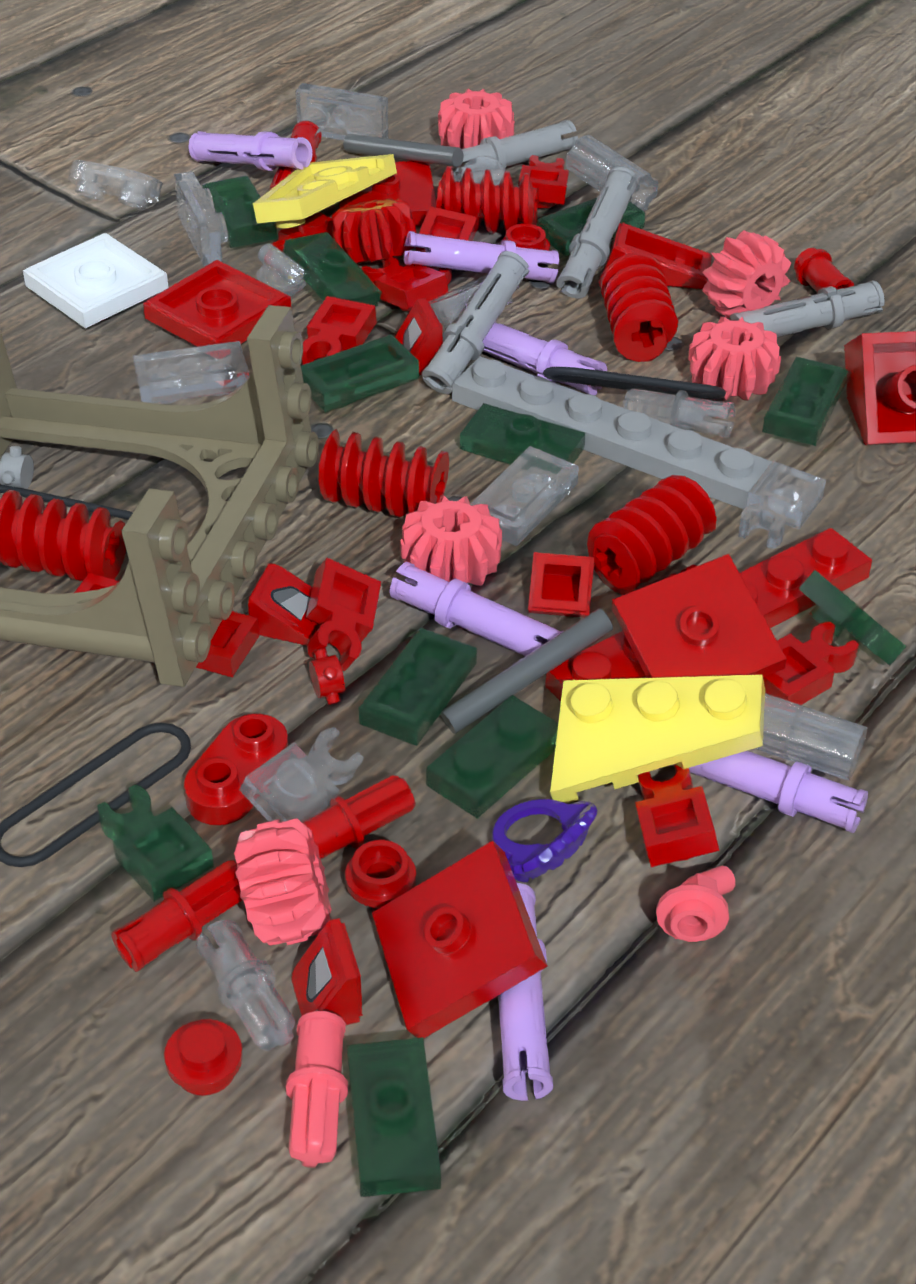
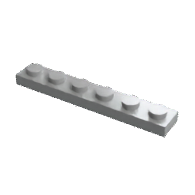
M480 356L452 383V401L661 479L671 475L686 476L696 481L707 492L709 497L744 510L750 508L772 478L773 461L753 455L744 449L734 448L700 436L694 431L684 430L650 418L644 413L634 412L600 400L594 395L584 394L553 383L544 377H537L514 369L496 360H489Z

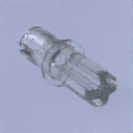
M633 388L627 391L623 401V408L644 413L650 418L684 430L728 438L734 425L732 421L712 418L728 419V416L734 417L735 404L733 402L725 403L688 397V393L683 390H679L676 395Z
M219 920L210 924L207 929L212 934L219 948L215 949L208 936L203 933L198 936L196 947L219 982L217 991L220 1001L227 1008L236 1010L253 1041L260 1049L270 1051L277 1045L286 1046L294 1038L292 1029L295 1026V1018L274 986V970L266 961L257 959L243 937L241 928L235 921Z

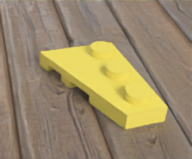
M394 154L310 162L308 167L296 169L253 203L257 223L275 222L277 228L299 226L306 222L305 218L396 174Z
M763 675L564 680L550 789L552 799L567 804L579 800L577 792L612 782L615 790L639 783L637 775L673 764L686 769L763 746L765 708Z

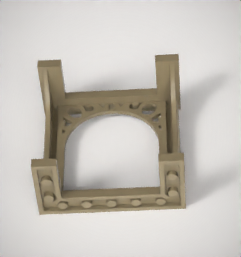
M268 305L247 337L253 370L251 376L232 393L220 399L197 405H167L17 389L0 330V457L14 439L148 454L170 460L189 470L201 481L209 497L206 517L194 538L188 543V528L186 523L180 519L174 491L149 488L122 529L129 560L123 578L114 586L87 592L65 594L39 593L0 587V640L154 662L160 684L185 687L198 662L201 663L206 659L210 650L211 639L221 621L229 618L233 610L235 596L244 580L252 577L256 568L257 557L266 541L274 538L278 527V520L287 504L295 500L299 483L307 468L313 467L317 460L319 440L317 434L311 432L308 414L311 405V390L307 383H303L300 364L303 355V340L301 334L295 332L291 307ZM248 467L241 478L233 480L219 479L223 474L231 470Z

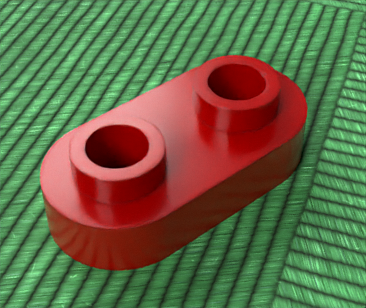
M247 714L231 721L192 766L185 777L186 804L190 814L198 821L209 825H227L246 816L288 762V735L285 726L278 719L265 714Z

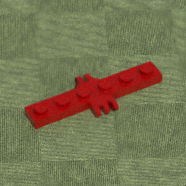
M829 528L740 572V575L767 624L772 628L869 578L872 559L833 528ZM692 564L682 569L681 572L694 568L697 565ZM621 631L578 652L546 674L545 687L561 701L564 680L646 678L625 634Z

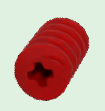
M447 166L439 182L436 208L476 216L477 230L484 218L487 231L494 234L497 232L502 220L504 221L506 231L511 226L521 224V222L536 225L539 188L532 187L529 173H524L518 187L513 186L510 171H505L499 185H496L493 182L491 170L488 169L485 170L480 183L474 182L471 168H466L461 181H455L452 166Z
M644 253L626 254L616 259L602 272L598 283L618 352L625 358L633 361H652L663 353L667 344L676 334L678 318L660 262L653 256Z
M335 429L326 440L320 458L318 478L320 493L324 500L336 503L343 498L346 505L356 508L365 502L368 510L379 513L387 507L390 515L402 517L408 511L409 513L417 512L420 501L434 504L439 503L442 494L444 495L447 484L449 453L441 451L433 466H431L427 462V449L425 447L419 446L411 461L406 460L405 444L403 442L397 441L389 456H384L382 438L374 437L367 451H362L361 434L352 432L345 447L340 446V434Z
M671 475L663 478L656 486L645 490L640 497L630 500L623 508L612 512L608 518L599 521L590 530L587 549L589 557H595L594 570L596 574L614 592L625 595L635 591L640 583L648 582L656 572L665 570L672 561L682 558L687 550L699 546L704 539V534L715 531L717 517L714 505L707 492L696 481L681 475Z
M8 490L0 499V561L5 566L18 568L22 565L26 570L35 572L45 570L50 575L60 577L67 574L71 579L83 581L89 573L115 580L120 572L126 553V546L122 535L125 522L120 520L115 523L114 527H111L110 512L102 507H98L89 520L87 506L81 503H75L71 506L67 514L64 501L55 498L48 502L45 508L42 496L30 494L23 503L20 492Z

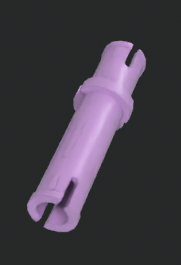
M198 131V133H194L191 136L188 145L189 153L194 161L255 165L258 169L264 171L275 170L277 167L304 169L303 167L309 166L313 155L311 144L306 138L279 137L276 133L267 131L259 132L256 136Z
M412 231L408 232L405 246L425 248L426 252L404 251L405 265L414 264L489 274L500 253L511 251L521 256L528 263L529 273L525 277L526 279L554 283L558 273V269L538 266V263L559 264L558 251L516 247L514 241L503 240L498 245L417 234Z
M495 322L483 340L484 350L482 352L537 373V377H544L543 371L549 367H576L607 371V366L604 362L568 350V346L561 341L551 340L547 342L500 323ZM557 381L590 395H596L598 393L597 388L600 390L602 388L599 386L593 387L591 385Z
M410 562L403 563L396 571L398 574L406 577L405 581L407 583L393 577L391 582V598L399 601L402 600L435 615V621L447 628H452L455 625L460 626L524 656H527L563 632L471 592L470 585L464 581L455 578L448 582L415 567Z
M749 751L689 768L690 773L779 804L778 810L781 813L794 817L797 812H801L845 828L846 831L851 833L856 831L861 821L859 817H856L857 811L864 813L868 799V791L857 790L811 773L812 769L809 765L796 761L793 766H789Z
M517 883L537 936L535 892L526 884ZM537 938L547 963L545 945L542 940ZM542 970L498 995L504 1072L503 1092L506 1096L515 1100L528 1101L527 1071L529 1079L533 1080L535 1099L548 1095L553 1089L540 973Z

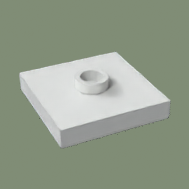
M103 233L23 270L26 287L84 328L92 326L169 288L166 272L107 233Z

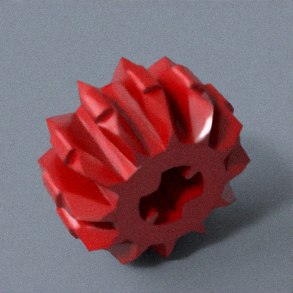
M375 199L368 202H359L355 205H346L332 215L333 227L331 230L334 246L337 247L339 258L347 262L354 261L355 263L363 261L373 262L389 259L393 256H402L404 251L414 248L405 246L408 232L416 233V226L408 202L401 199Z

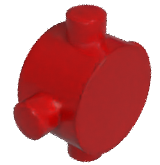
M326 649L314 651L316 660L309 661V672L314 691L318 698L326 697L328 705L340 702L338 694L345 692V681L340 662L336 655L328 656Z

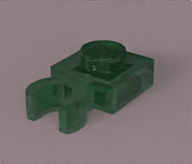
M816 570L800 586L799 590L817 604L809 614L820 624L832 622L835 625L834 635L837 638L845 629L848 630L888 665H891L907 647Z
M138 785L128 788L130 803L133 809L129 813H116L105 802L97 805L101 829L108 838L113 840L116 860L154 902L162 898L163 893L171 887L177 889L214 867L212 849L173 807L157 816L153 815L151 798L144 788Z

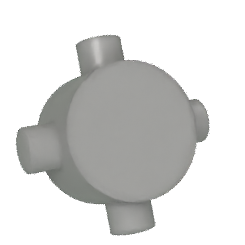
M11 446L10 452L3 454L0 460V484L27 489L33 478L34 464L30 455L22 454L20 446Z

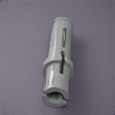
M563 120L557 124L499 139L496 136L484 138L481 140L480 145L462 149L464 165L453 168L455 181H461L466 168L472 169L473 176L484 173L486 169L491 170V174L495 175L504 172L506 166L528 161L532 155L542 157L565 150H573L578 144V136L561 139V135L577 131L576 127L570 120Z
M616 166L610 170L604 187L586 220L587 222L583 230L572 239L569 246L571 254L565 268H563L557 279V287L561 288L564 286L561 292L568 297L575 299L585 297L597 269L606 263L610 255V241L625 213L631 196H633L639 184L638 177L632 178L635 173L626 167Z
M511 251L501 252L493 268L475 292L458 321L450 324L445 329L443 344L422 372L424 382L433 390L443 394L451 393L452 383L462 374L470 360H476L484 350V338L505 309V306L523 278L529 273V265L521 256Z
M875 280L841 289L830 286L820 289L816 295L782 302L752 311L733 313L730 315V321H738L743 317L744 322L751 324L762 322L764 330L776 333L777 337L815 327L824 326L827 329H833L842 326L843 322L849 319L881 313L883 311L882 306L885 304L884 293L880 284Z

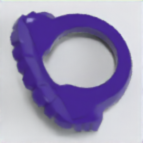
M550 799L526 801L508 809L498 818L493 828L492 840L505 851L515 880L528 882L529 878L534 879L545 874L548 870L560 867L564 863V859H569L576 853L585 841L589 827L598 811L595 804L590 801H578L573 804ZM537 814L556 818L563 829V832L552 842L544 845L518 844L506 836L509 827L517 820Z

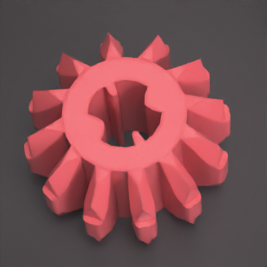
M466 89L465 93L454 92L450 94L449 99L441 102L438 113V134L443 146L464 149L480 145L481 140L484 138L496 136L499 139L514 135L515 121L512 102L502 99V94L498 92L490 94L486 93L485 89L480 91Z
M743 230L736 239L726 237L723 250L720 253H712L715 259L712 266L702 272L708 279L702 292L708 296L710 304L716 307V311L730 318V315L733 313L752 311L770 306L774 300L781 301L779 296L781 288L791 282L785 274L792 262L785 257L784 249L779 247L776 241L766 235L763 237L754 232L749 233Z
M720 317L718 323H703L700 332L694 334L693 343H690L688 360L690 361L692 383L723 388L726 392L725 400L731 396H739L743 400L748 401L752 393L757 395L766 394L769 384L775 382L776 374L779 373L781 356H779L780 347L777 344V334L764 330L762 322L751 324L744 322L743 317L738 321H730L726 317Z
M442 494L439 503L436 504L420 501L417 512L406 514L405 523L402 527V539L400 540L401 558L404 559V563L410 562L415 567L448 582L456 578L466 583L483 586L486 575L497 572V565L501 560L502 530L499 528V519L490 515L487 504L471 506L467 496H464L459 501H449Z
M296 818L280 822V819L260 823L257 824L255 829L241 832L234 852L237 863L235 874L240 884V898L244 901L247 920L252 923L254 935L263 943L272 946L282 943L292 945L308 941L310 936L319 934L330 920L332 909L328 897L329 888L324 874L325 867L322 865L319 856L318 845L314 843L312 831Z

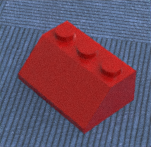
M916 331L860 334L844 345L847 400L865 446L916 443Z

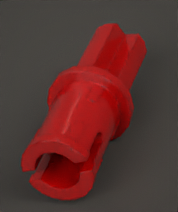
M392 775L346 800L340 796L332 798L330 801L331 807L302 823L312 831L314 843L318 845L320 859H323L348 845L359 848L364 844V836L411 812L416 804L411 789L404 778Z
M228 860L179 892L171 887L163 893L164 900L135 920L114 930L111 933L113 942L127 965L133 968L135 972H138L145 965L158 958L159 955L183 940L189 938L195 941L202 936L201 927L241 902L240 884L235 874L237 871L236 861Z

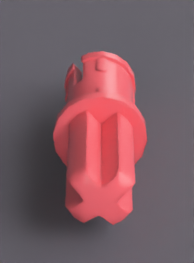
M314 1011L306 1013L299 1018L295 1071L286 1080V1094L292 1100L289 1154L292 1158L300 1160L302 1166L316 1168L318 1163L331 1162L337 1153L339 1104L348 1095V1081L341 1074L343 1038L346 1032V1023L340 1016L327 1011Z

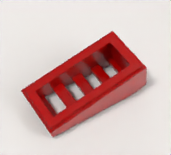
M619 223L609 247L610 255L604 264L603 271L616 259L626 254L644 253L653 256L660 262L667 286L704 288L708 279L702 272L711 267V253L625 223Z

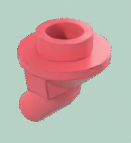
M717 866L702 873H696L684 881L681 886L668 890L659 899L656 907L659 926L665 933L675 939L687 942L705 941L716 937L726 928L729 921L728 903L722 895L730 893L735 887L733 872L726 866Z

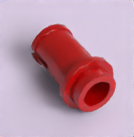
M808 248L801 252L795 260L794 269L797 280L802 285H810L817 293L820 289L830 286L836 289L854 286V283L832 264L831 255L824 249Z

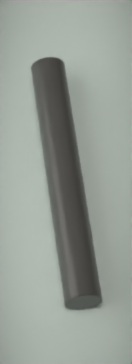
M356 134L346 135L343 143L344 149L348 153L370 156L394 154V159L459 167L464 158L463 150L459 147Z
M598 608L443 710L441 716L452 733L456 734L612 631L613 625L609 617L602 609Z

